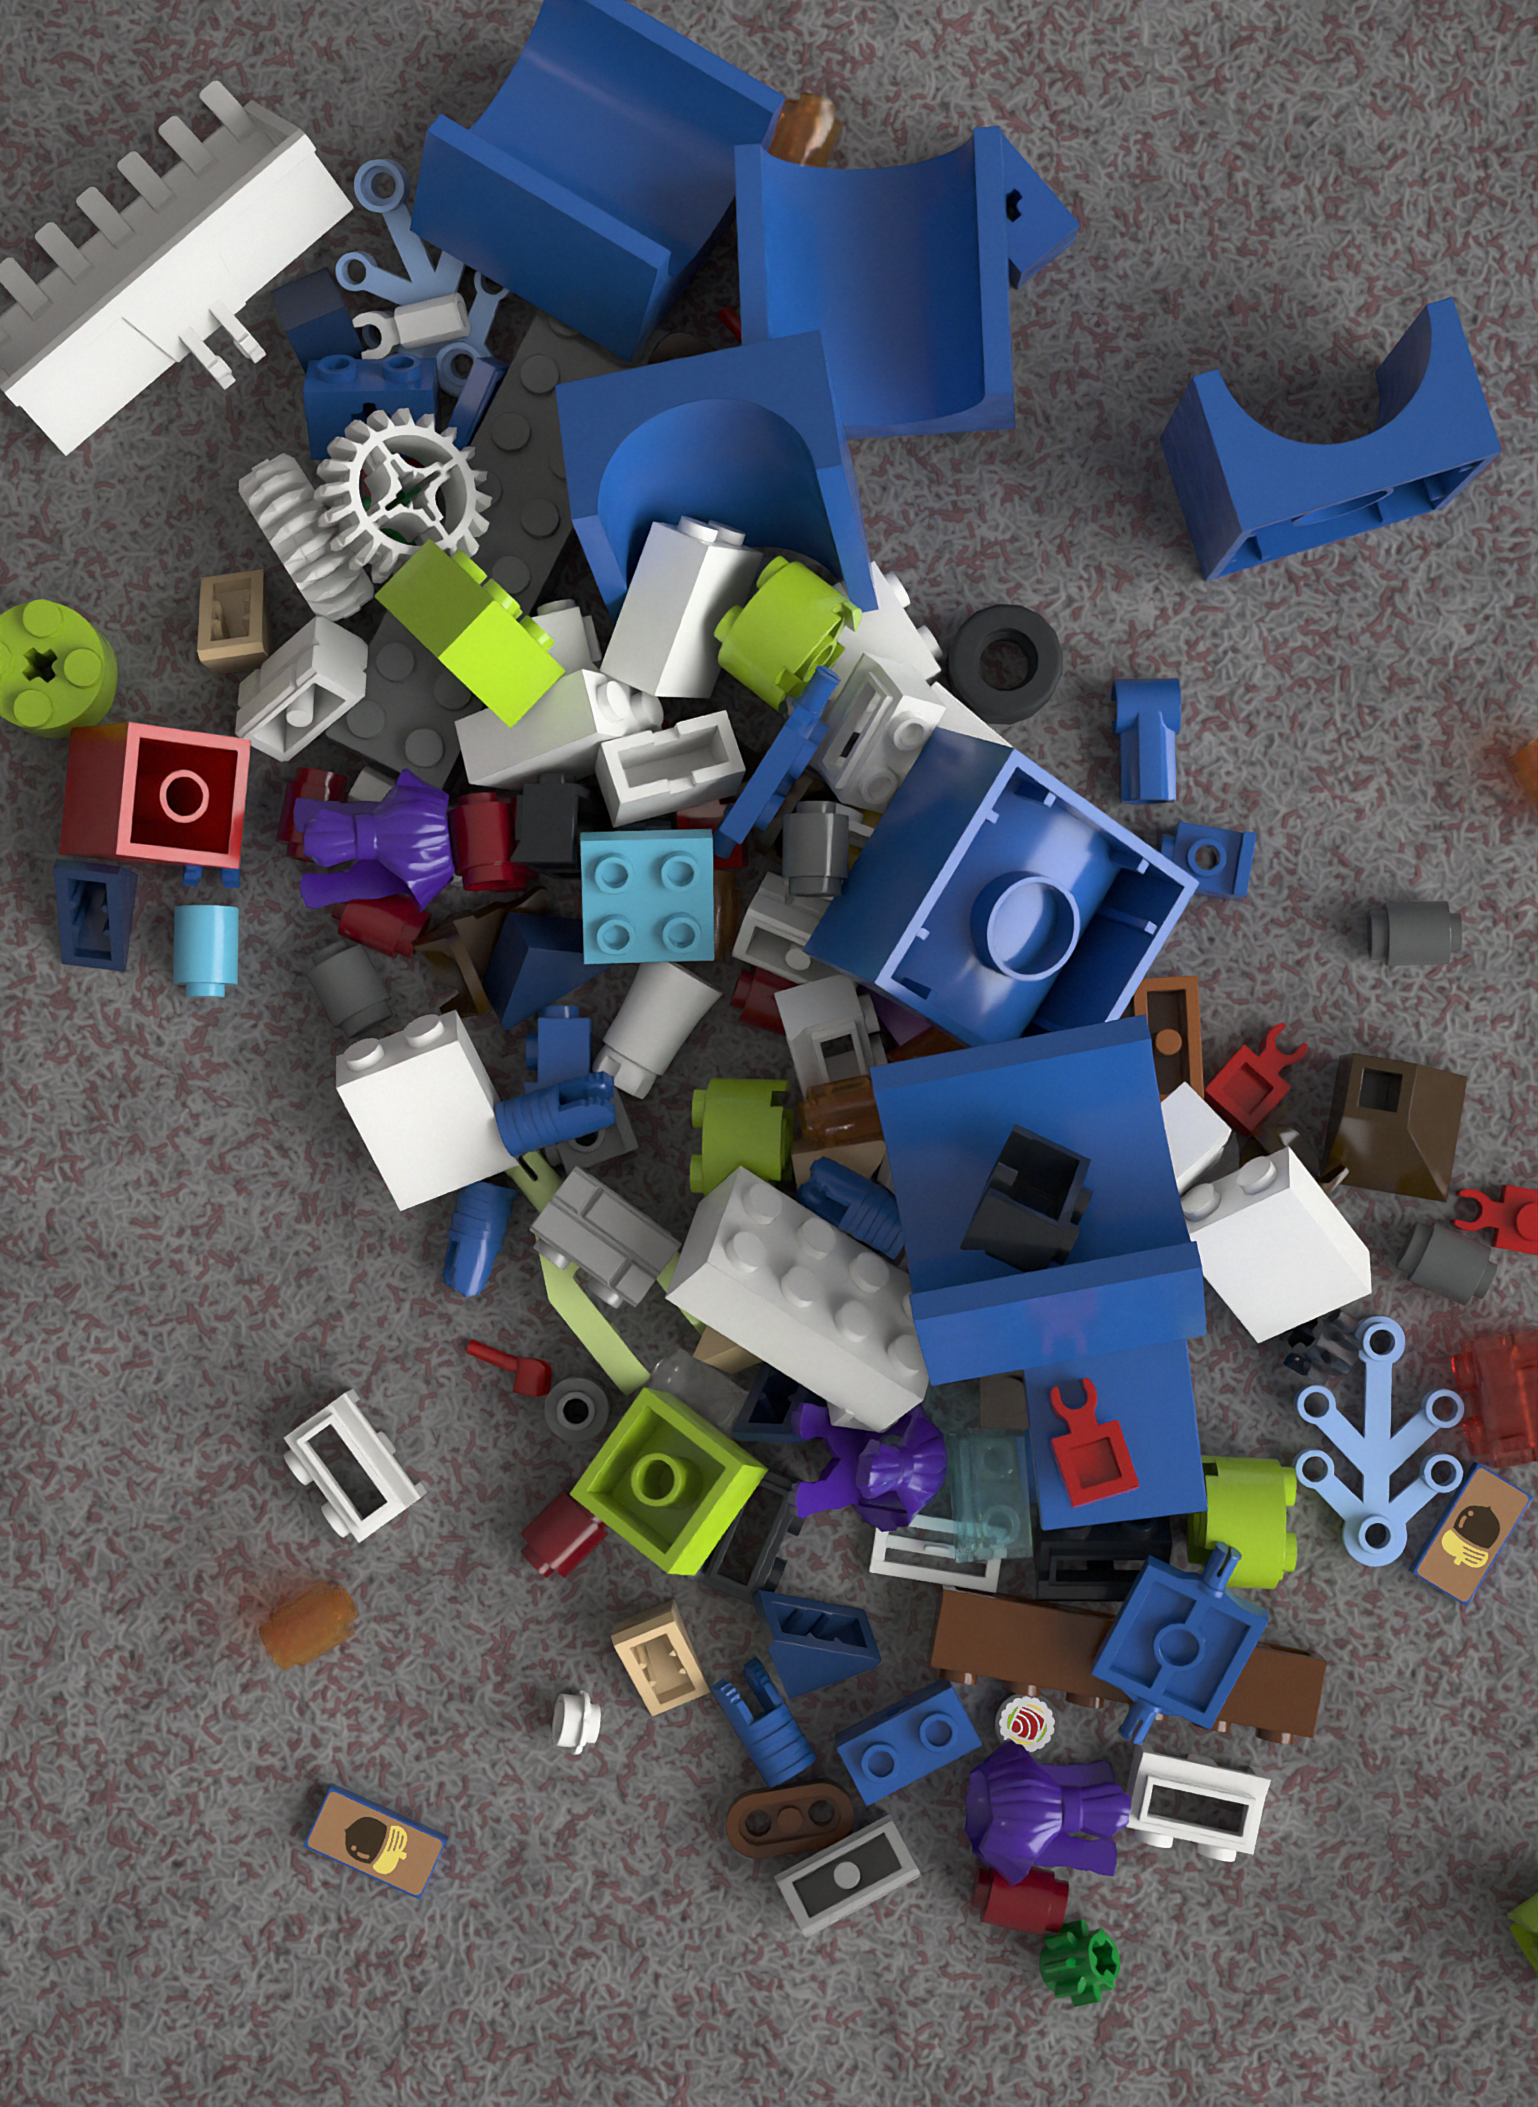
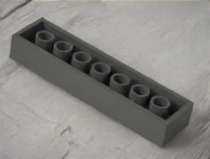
M539 308L470 447L476 448L475 455L467 462L471 470L480 469L488 471L486 480L475 488L477 491L493 497L490 507L483 512H479L490 524L484 534L480 537H474L479 547L470 559L487 575V578L480 584L481 587L492 578L521 606L520 609L523 613L516 619L518 623L526 615L531 618L538 616L537 608L547 603L579 539L571 520L555 385L646 366L649 356L657 343L669 334L659 328L654 330L630 363ZM443 498L438 508L443 516L439 521L443 528L446 521L445 498ZM387 610L368 647L367 668L363 670L366 674L365 696L331 724L325 736L335 746L398 777L403 769L408 768L422 780L450 796L465 766L455 721L489 707Z

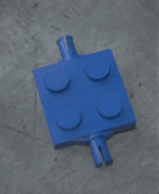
M821 665L816 667L815 673L800 696L794 697L791 705L795 710L783 726L735 805H727L724 809V817L712 835L713 853L715 855L729 858L736 844L743 842L753 825L762 831L766 830L790 789L817 750L830 728L820 718L831 702L828 698L835 687L841 682L840 677L831 669Z
M1217 1542L1202 1574L1185 1572L1151 1555L1147 1556L1091 1663V1675L1121 1688L1134 1701L1122 1725L1118 1728V1733L1127 1741H1129L1132 1735V1743L1143 1744L1144 1737L1157 1713L1181 1716L1211 1730L1269 1622L1268 1610L1234 1595L1225 1586L1236 1564L1242 1557L1241 1553L1234 1547L1230 1546L1227 1552V1544Z

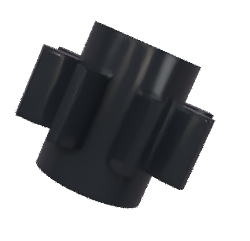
M1339 1308L1283 1332L1279 1340L1291 1352L1283 1362L1284 1365L1320 1385L1326 1384L1329 1375L1349 1374V1370L1358 1358L1359 1350L1363 1348V1344L1358 1342L1356 1336L1351 1333L1359 1321Z

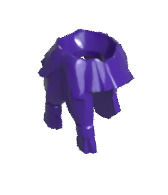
M406 768L401 771L395 785L388 791L381 802L341 803L339 801L296 798L293 808V823L297 832L304 833L302 836L303 855L310 857L318 866L330 867L352 859L358 860L347 872L340 871L327 875L318 873L303 874L300 882V892L306 908L317 909L330 903L348 902L351 899H378L400 893L409 894L416 909L421 913L431 900L454 879L452 875L455 872V868L451 858L449 829L446 819L449 794L425 782Z
M921 1402L901 1416L898 1422L884 1433L831 1425L829 1407H818L813 1403H800L797 1410L791 1412L790 1424L793 1427V1434L805 1440L815 1436L822 1438L826 1449L833 1457L821 1471L817 1481L792 1484V1490L789 1492L787 1500L790 1515L804 1519L810 1514L822 1512L824 1509H841L851 1504L864 1522L877 1527L881 1532L896 1531L898 1527H908L921 1509L934 1499L945 1481V1476L948 1472L946 1468L948 1453L944 1442V1434L926 1414ZM890 1435L902 1438L899 1444H889L887 1446L882 1442Z
M1007 1738L994 1752L970 1771L969 1788L964 1799L966 1808L964 1831L972 1844V1853L981 1859L982 1862L996 1870L1011 1886L1022 1881L1032 1865L1043 1867L1069 1866L1072 1869L1090 1870L1099 1875L1114 1876L1117 1865V1849L1115 1841L1111 1839L1117 1831L1129 1823L1131 1800L1130 1795L1124 1793L1119 1785L1115 1784V1774L1110 1762L1098 1760L1089 1764H1069L1068 1766L1038 1764L1023 1745L1016 1744L1012 1739ZM1081 1831L1100 1839L1089 1841L1070 1837L1067 1833Z

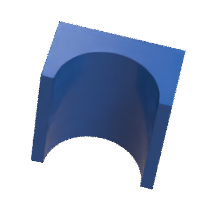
M543 0L534 27L512 71L493 101L472 127L468 130L440 114L426 131L410 231L631 363L737 218L734 145L760 143L762 148L768 152L786 96L625 0Z
M1001 127L973 128L972 136L962 146L935 158L900 166L872 169L810 167L787 162L772 156L762 148L760 143L734 145L742 346L820 329L846 439L1016 429L1006 191Z
M1453 297L1426 304L1375 371L1379 390V415L1376 430L1356 440L1326 445L1309 444L1284 438L1261 426L1238 405L1226 387L1219 369L1192 377L1159 440L1205 582L1443 509L1502 452Z
M820 329L555 385L571 520L614 628L653 522L678 525L681 516L693 518L708 524L709 520L738 529L746 534L742 544L748 547H776L806 555L823 565L836 577L847 593L849 601L861 609L862 613L879 610L857 480Z
M935 727L849 871L848 880L843 881L841 896L833 898L802 952L819 963L885 997L967 1049L1118 1020L1200 882L1015 748Z
M1146 1014L869 1067L903 1233L912 1290L909 1299L913 1322L931 1386L1207 1335L1202 1263L1197 1241L1191 1242L1176 1184L1161 1109L1151 1036ZM1015 1124L1091 1159L1082 1186L1093 1190V1194L1078 1224L1081 1227L1078 1237L1063 1266L1051 1261L1047 1269L1024 1273L984 1254L985 1250L960 1249L988 1176ZM1014 1200V1201H1016V1202H1018V1203H1020V1204H1022V1205H1024V1206H1026V1207H1028V1208H1030V1209H1032V1210H1034V1211H1037V1212H1039V1213L1045 1215V1213H1043V1212H1041V1211H1039V1210H1036V1209H1034V1208H1032V1207H1030V1206H1028V1205H1026V1204H1024V1203H1022V1202H1020V1201H1018V1200Z
M1187 1339L1022 1369L1029 1429H1013L1022 1504L1038 1503L1040 1523L1043 1530L1208 1511ZM1087 1377L1092 1381L1097 1392V1405L1094 1412L1097 1423L1100 1425L1118 1419L1140 1487L1130 1492L1070 1509L1049 1444L1051 1439L1067 1435L1068 1432L1065 1424L1053 1414L1049 1404V1394L1053 1387L1058 1386L1063 1405L1070 1409H1079L1085 1404V1395L1082 1392L1080 1381Z

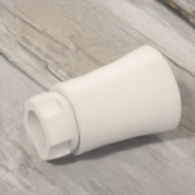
M676 962L640 963L634 982L616 1018L602 1039L606 1044L598 1053L591 1069L594 1072L604 1071L614 1076L615 1086L643 1099L651 1089L657 1074L663 1076L681 1045L700 1019L721 997L723 992Z

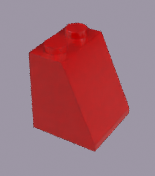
M132 722L74 727L70 732L59 855L130 863L239 869L251 740Z

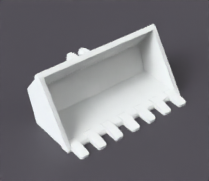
M213 81L200 92V98L223 125L202 143L177 116L170 117L159 127V134L182 159L160 178L135 151L128 153L118 162L117 167L119 171L140 193V196L122 212L118 213L95 187H89L77 197V205L99 229L80 248L77 249L53 222L47 223L35 234L36 241L58 265L37 285L13 258H6L0 263V282L17 300L15 304L0 316V388L17 407L20 405L65 456L175 362H180L190 352L219 385L226 390L236 381L232 376V370L220 356L214 355L203 341L222 326L234 340V345L246 358L251 359L255 364L263 358L266 353L234 314L246 305L245 302L354 208L316 156L314 151L317 149L300 128L253 100L242 107L219 81Z

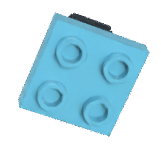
M650 818L618 826V831L580 832L584 964L714 960L712 829L671 830L670 818Z

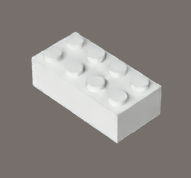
M742 1166L738 1167L699 1202L665 1299L841 1410L847 1408L855 1413V1419L878 1433L924 1400L929 1376L913 1322L909 1295L912 1294L909 1274Z

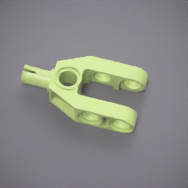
M541 1150L528 1152L523 1156V1159L538 1176L537 1180L532 1177L520 1160L518 1166L504 1172L514 1180L541 1214L564 1181L540 1153ZM535 1235L537 1242L539 1240V1237ZM678 1251L656 1279L666 1293L680 1257ZM539 1253L550 1303L618 1388L626 1396H629L652 1378V1374L633 1355L620 1337V1332L616 1326L605 1319L580 1286V1281L576 1277V1271L580 1267L571 1261L567 1268L563 1270ZM678 1307L695 1329L703 1335L707 1324Z

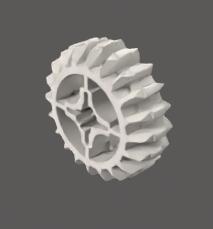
M409 408L398 409L392 415L391 420L384 410L374 411L367 418V424L361 420H354L344 430L346 438L336 437L328 445L327 452L332 459H325L321 462L316 473L327 484L321 485L314 491L313 500L331 507L330 510L318 518V526L324 528L337 526L339 529V535L330 543V550L341 551L348 546L355 553L350 559L349 570L358 571L368 562L372 564V582L382 583L388 579L391 573L394 576L429 538L449 557L458 548L469 558L477 552L479 545L474 537H480L484 534L490 524L479 512H483L490 507L493 497L479 492L475 488L486 480L488 471L480 469L471 470L467 464L475 455L476 447L468 446L459 451L452 444L456 439L457 427H448L439 435L435 432L434 414H424L414 424ZM398 453L417 460L426 468H414L408 465ZM361 467L367 474L364 482L371 492L372 502L367 512L363 508L359 494ZM439 486L442 489L446 503L444 528L439 522L443 516L435 500V494ZM415 487L421 488L410 499L411 502L406 507L400 503L390 511L385 510V507L397 498L396 494L401 490L406 494ZM391 528L396 530L408 543L415 541L417 546L399 543L387 537L380 529Z
M282 453L270 461L267 458L251 468L252 472L239 480V493L315 615L318 617L323 616L335 622L343 617L346 619L361 610V606L373 598L374 586L362 567L358 571L349 570L350 559L354 553L348 546L341 551L330 550V543L339 535V529L337 526L332 528L318 526V518L327 509L323 504L313 500L315 490L295 458Z

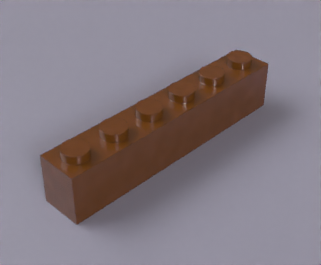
M940 1584L927 1654L929 1665L940 1668V1678L970 1685L977 1684L978 1675L1003 1680L1002 1689L1034 1697L1040 1696L1041 1687L1066 1692L1065 1701L1089 1708L1101 1709L1104 1706V1700L1107 1699L1130 1704V1710L1134 1702L1121 1688L1091 1675V1663L1117 1614L1048 1601H1037V1599L1000 1592L994 1593ZM1258 1641L1216 1718L1211 1731L1230 1732L1231 1723L1255 1727L1256 1737L1280 1744H1293L1295 1735L1314 1738L1327 1660L1317 1652ZM1157 1713L1154 1720H1167V1715ZM1192 1722V1725H1194V1726H1196V1727H1199V1728L1206 1729V1728H1204V1727H1202V1726H1200V1725H1198V1724Z

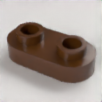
M825 1778L776 1785L771 1788L764 1787L748 1790L736 1797L728 1809L726 1817L727 1837L736 1851L753 1859H764L828 1848L846 1838L850 1833L854 1822L853 1803L849 1793L843 1786ZM824 1800L833 1806L834 1813L829 1820L818 1822L810 1816L809 1809L816 1801ZM754 1811L765 1812L771 1820L770 1826L763 1832L751 1831L746 1825V1818L750 1813Z

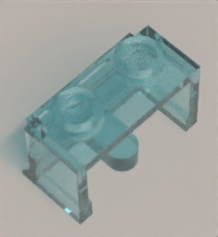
M968 1428L960 1433L947 1434L955 1563L1010 1561L1033 1557L1024 1429Z

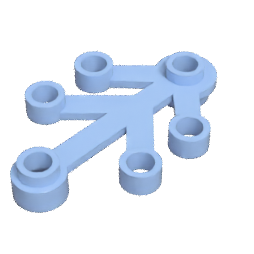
M376 159L363 164L357 171L354 179L356 197L366 209L382 213L411 280L378 267L375 259L370 254L364 251H354L344 254L336 264L335 273L340 285L349 291L366 290L401 306L456 293L466 264L442 251L437 268H435L423 239L410 231L412 214L406 202L410 193V179L406 170L398 162L391 159ZM384 172L393 177L396 185L393 195L389 198L382 196L377 189V179ZM353 259L361 261L366 268V277L361 283L354 282L348 275V265ZM476 271L474 276V286L478 293L468 315L471 325L469 336L409 351L405 350L402 344H399L395 351L397 353L412 354L418 358H437L439 387L445 393L455 398L460 397L467 380L466 377L459 375L456 370L455 362L460 354H466L473 361L479 357H494L486 342L501 300L512 294L505 287L500 293H494L489 290L485 282L486 276ZM382 311V312L387 313V314L390 315L391 317H394V313H393V312H391V311ZM374 325L362 326V335L366 344L372 349L377 348L381 342L375 337Z
M1380 1315L1363 1318L1352 1331L1358 1342L1363 1344V1348L1359 1350L1358 1359L1365 1363L1363 1436L1336 1409L1335 1398L1327 1388L1317 1384H1308L1301 1387L1294 1397V1409L1301 1419L1315 1424L1362 1473L1361 1500L1334 1475L1333 1461L1323 1451L1315 1448H1306L1295 1456L1292 1463L1297 1481L1306 1487L1315 1489L1344 1520L1342 1541L1347 1552L1358 1562L1374 1567L1387 1565L1400 1556L1407 1541L1405 1523L1438 1492L1446 1493L1457 1488L1463 1477L1462 1466L1455 1457L1443 1452H1434L1423 1459L1420 1465V1475L1389 1501V1476L1440 1427L1450 1428L1459 1423L1464 1414V1404L1461 1397L1451 1390L1445 1388L1432 1389L1424 1396L1421 1408L1390 1437L1392 1363L1396 1362L1404 1351L1405 1335L1397 1322ZM1377 1330H1385L1391 1339L1390 1347L1381 1354L1374 1353L1369 1343L1371 1335ZM1313 1392L1321 1393L1325 1399L1324 1410L1316 1416L1308 1415L1304 1409L1305 1398ZM1447 1396L1453 1405L1452 1413L1446 1419L1438 1420L1432 1412L1433 1403L1437 1398ZM1317 1456L1323 1462V1473L1315 1480L1306 1479L1302 1472L1303 1463L1308 1458ZM1445 1460L1451 1466V1476L1446 1482L1436 1484L1431 1478V1469L1436 1462ZM1374 1523H1382L1386 1529L1385 1540L1377 1546L1368 1545L1365 1540L1367 1528Z

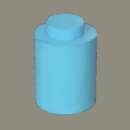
M182 905L174 907L173 984L186 985V997L224 998L225 986L238 985L239 908L217 905Z

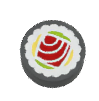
M1010 1692L1001 1699L996 1707L994 1728L1001 1744L1007 1738H1010L1016 1744L1023 1745L1030 1756H1036L1045 1752L1054 1743L1059 1731V1718L1052 1702L1044 1694L1040 1693V1696L1034 1697Z

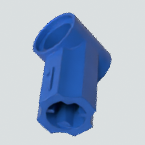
M1113 679L1111 701H1117V721H1112V731L1114 736H1118L1120 804L1174 803L1176 801L1177 765L1175 759V735L1179 734L1181 725V690L1179 679Z

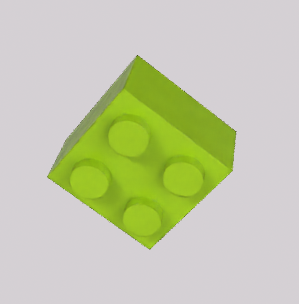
M429 538L374 597L511 729L566 672L547 652L556 642L528 615L518 623L516 619L523 613L520 609L521 606L492 578L481 587L480 584L487 578V575L460 548L449 557Z
M644 1387L569 1495L667 1574L695 1576L769 1469L672 1393Z

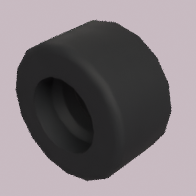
M996 604L976 611L959 627L947 654L946 679L952 695L982 721L988 724L1011 725L1031 718L1048 703L1062 676L1063 651L1056 631L1040 614L1021 605ZM998 641H1010L1019 645L1025 652L1029 662L1028 673L1018 686L1009 689L997 688L990 685L984 679L979 668L980 656L983 650L990 644Z

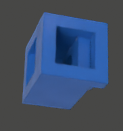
M1178 822L1173 826L1172 836L1161 835L1157 851L1200 882L1194 894L1238 902L1247 896L1257 833L1237 832ZM1207 847L1215 853L1216 865L1213 869L1204 870L1196 864L1194 856L1198 848Z
M545 1006L540 1010L538 1032H527L526 1069L538 1070L537 1082H524V1094L592 1073L593 1021L590 1018H579V1007Z

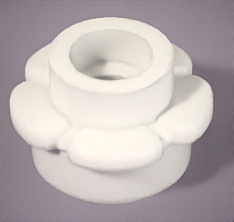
M579 1690L577 1695L560 1694L555 1705L552 1723L553 1744L555 1746L570 1747L571 1753L574 1755L580 1754L582 1746L586 1743L596 1742L600 1728L599 1704H591L590 1697L585 1691Z

